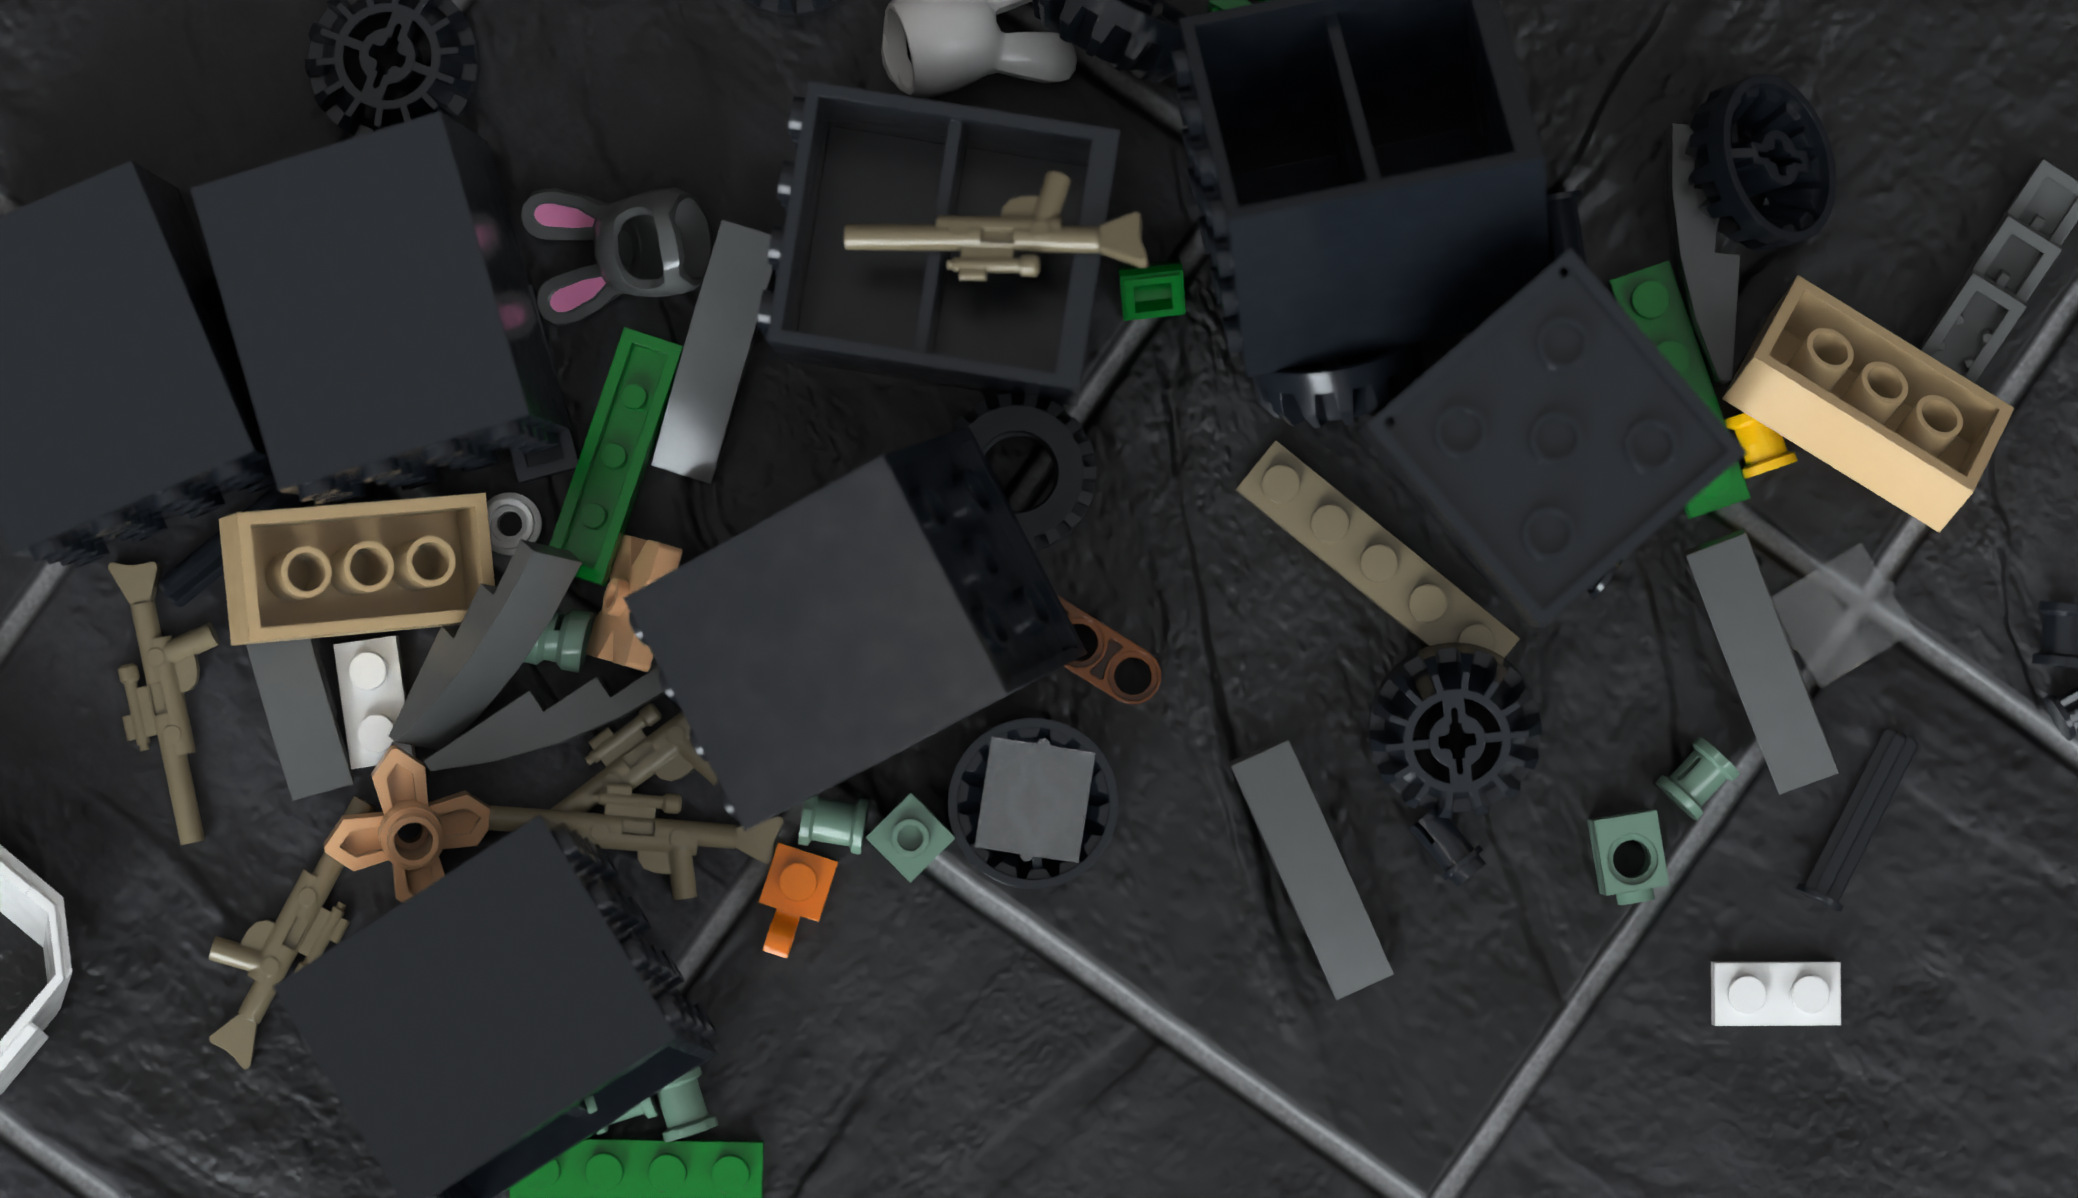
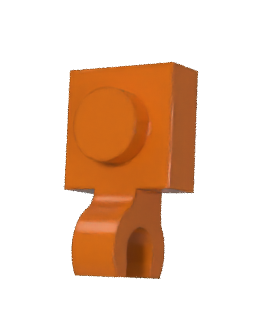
M777 844L758 902L776 908L762 951L788 958L801 916L817 922L820 921L839 862L788 845Z

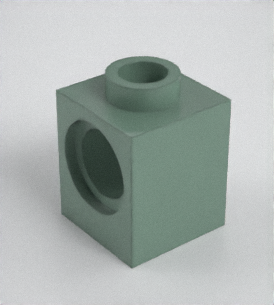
M911 792L866 837L910 883L956 838L952 830L914 792Z
M1645 809L1587 819L1600 894L1606 896L1616 894L1617 905H1626L1654 900L1653 888L1669 886L1657 810ZM1634 840L1643 848L1645 854L1644 865L1636 874L1623 876L1614 866L1613 855L1621 843Z

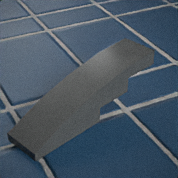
M1672 123L1665 130L1664 198L1672 263L1679 291L1710 381L1713 385H1725L1732 381L1740 255L1715 253L1717 218L1712 219L1701 212L1699 207L1707 197L1703 189L1694 188V185H1689L1688 182L1689 175L1695 170L1696 159L1685 154V146L1690 135L1694 132L1688 124Z
M2044 156L2040 158L1966 271L1919 347V350L1971 382L1975 383L2027 308V300L2061 252L2062 243L2078 221V178Z
M726 220L721 221L683 347L651 466L712 485L748 371V361L759 329L757 328L762 292L763 289L769 290L775 271L771 270L772 264H768L771 234Z
M1745 528L1685 550L1710 621L1779 795L1838 774L1839 771L1835 758L1816 714L1811 695L1790 646L1787 632Z
M521 539L498 587L481 583L459 629L441 626L389 737L397 743L441 750L456 740L485 711L519 669L554 616L582 562L569 550Z
M319 638L246 644L292 801L354 784L355 775L353 769H351L349 756L336 719L338 710L319 654L321 648Z
M657 666L615 695L602 677H595L550 708L546 707L537 691H528L424 760L430 772L503 761L568 742L622 719L666 694L659 679L660 667Z
M1287 736L1229 761L1273 864L1281 877L1299 921L1311 943L1336 1000L1394 975Z

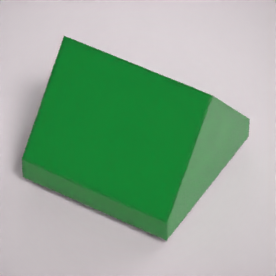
M1180 259L1149 262L1146 267H1138L1133 264L1117 266L1124 321L1186 314L1183 268Z

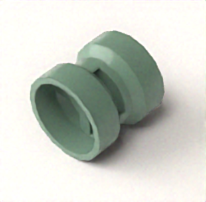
M572 609L566 614L555 612L523 662L538 665L542 661L547 660L556 662L561 670L581 673L587 655L586 649L592 630L593 613Z

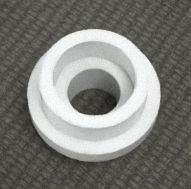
M511 492L496 495L487 502L491 549L493 551L513 556L521 539L537 542L542 530V518L537 506L529 498ZM509 512L517 513L522 520V528L514 536H506L500 529L501 518Z

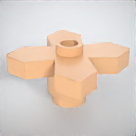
M623 535L610 573V582L604 594L603 608L594 620L586 649L587 655L641 671H649L653 654L649 646L643 644L633 632L629 622L630 610L624 597L678 568L682 555L681 548Z
M391 745L371 773L383 812L342 815L325 840L324 850L327 855L352 871L389 860L393 867L395 897L403 903L445 876L439 858L443 849L479 845L488 831L490 806L466 790L428 802L424 763L397 745ZM408 823H420L421 830L414 838L405 839L397 833L402 826Z

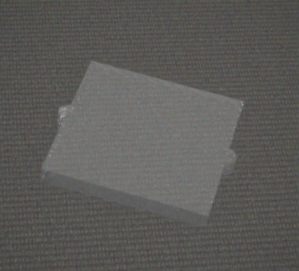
M1858 543L1772 596L1789 637L1792 650H1797L1819 688L1825 687L1915 632V629L1892 593L1895 588L1894 583L1883 579L1862 543Z
M992 737L975 847L1020 854L1023 861H1030L1033 856L1079 863L1095 753L1050 746V742L1045 738L1040 739L1036 744Z

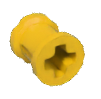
M1746 413L1724 420L1726 428L1734 430L1738 442L1747 451L1743 456L1746 466L1741 470L1744 479L1798 461L1795 452L1787 450L1783 436Z

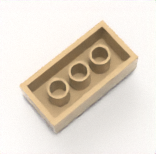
M1797 275L1766 317L1722 398L1939 533L1974 492L2014 410V407Z
M486 493L240 512L219 518L231 646L461 625L480 584L495 586Z

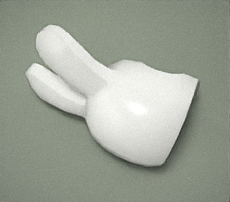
M892 0L885 10L881 46L883 66L888 77L899 90L910 96L925 99L940 96L965 87L986 75L995 73L1041 83L1060 82L1068 80L1075 72L1077 56L1072 43L1060 39V34L1056 32H1001L996 21V15L1029 3L1032 0ZM906 39H907L908 46H909V50H910L911 61L909 60V58H908V56H907V44H906Z

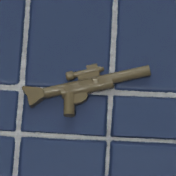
M1054 171L1046 173L1039 196H1021L1010 199L1003 206L1001 216L938 215L936 224L847 223L844 230L846 250L961 251L960 258L947 260V269L959 272V280L986 281L987 272L1020 273L1022 276H1037L1040 272V259L1037 255H1022L1020 258H1015V252L1101 253L1138 267H1146L1148 265L1146 252L1141 241L1142 220L1137 212L1100 226H1064L1063 218L1060 215L1071 179L1062 173Z
M110 562L108 570L131 605L130 608L147 686H138V680L140 679L138 665L130 663L121 665L118 668L119 679L125 686L130 715L122 717L127 741L136 740L140 751L150 750L148 744L150 743L149 737L158 736L180 845L204 841L205 836L187 755L196 753V747L184 693L193 690L199 683L200 667L197 655L220 644L218 634L213 625L208 622L173 639L172 635L162 637L155 604L162 568L159 562L128 565Z
M648 703L639 710L637 717L617 732L613 733L607 727L588 741L593 749L588 752L589 755L585 757V760L589 765L594 762L598 763L601 760L606 768L549 810L587 813L599 804V802H593V793L606 791L607 782L632 784V790H634L654 774L660 779L673 782L682 779L694 769L713 786L719 781L709 762L703 760L695 751L689 736L691 727L682 711L646 736L642 729L646 726H653L661 720L662 716L655 704Z
M607 782L606 791L593 793V802L605 805L604 814L490 805L488 830L513 832L538 815L545 817L556 825L564 822L571 832L576 829L582 838L589 837L594 845L599 844L602 849L637 851V859L644 869L653 873L670 875L673 900H681L698 896L693 856H696L697 846L725 849L737 848L767 865L772 863L774 842L784 820L780 815H776L744 831L742 825L655 818L656 809H662L664 813L678 814L682 806L680 794L666 793L663 796L633 794L632 784Z
M353 796L344 815L373 813L376 806L360 797ZM325 850L313 872L303 869L275 922L269 919L257 921L248 929L241 943L219 936L214 938L209 960L248 971L247 975L254 979L238 1010L239 1014L219 1028L209 1038L212 1044L232 1055L243 1069H248L253 1063L258 1024L262 1021L276 995L273 986L284 980L298 952L305 955L306 958L298 963L294 972L321 956L330 940L339 944L350 924L349 920L343 918L344 910L347 906L344 903L338 901L331 911L323 907L344 868L343 864L327 855Z

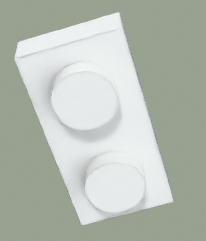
M399 636L333 644L351 769L376 766L391 745H397L416 758L415 746L394 742L389 737L408 697Z
M1711 962V1024L1714 1026L1841 1025V962Z

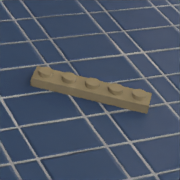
M1275 440L1236 488L1238 493L1427 646L1452 642L1468 643L1492 650L1505 658L1520 640L1511 630L1278 441Z

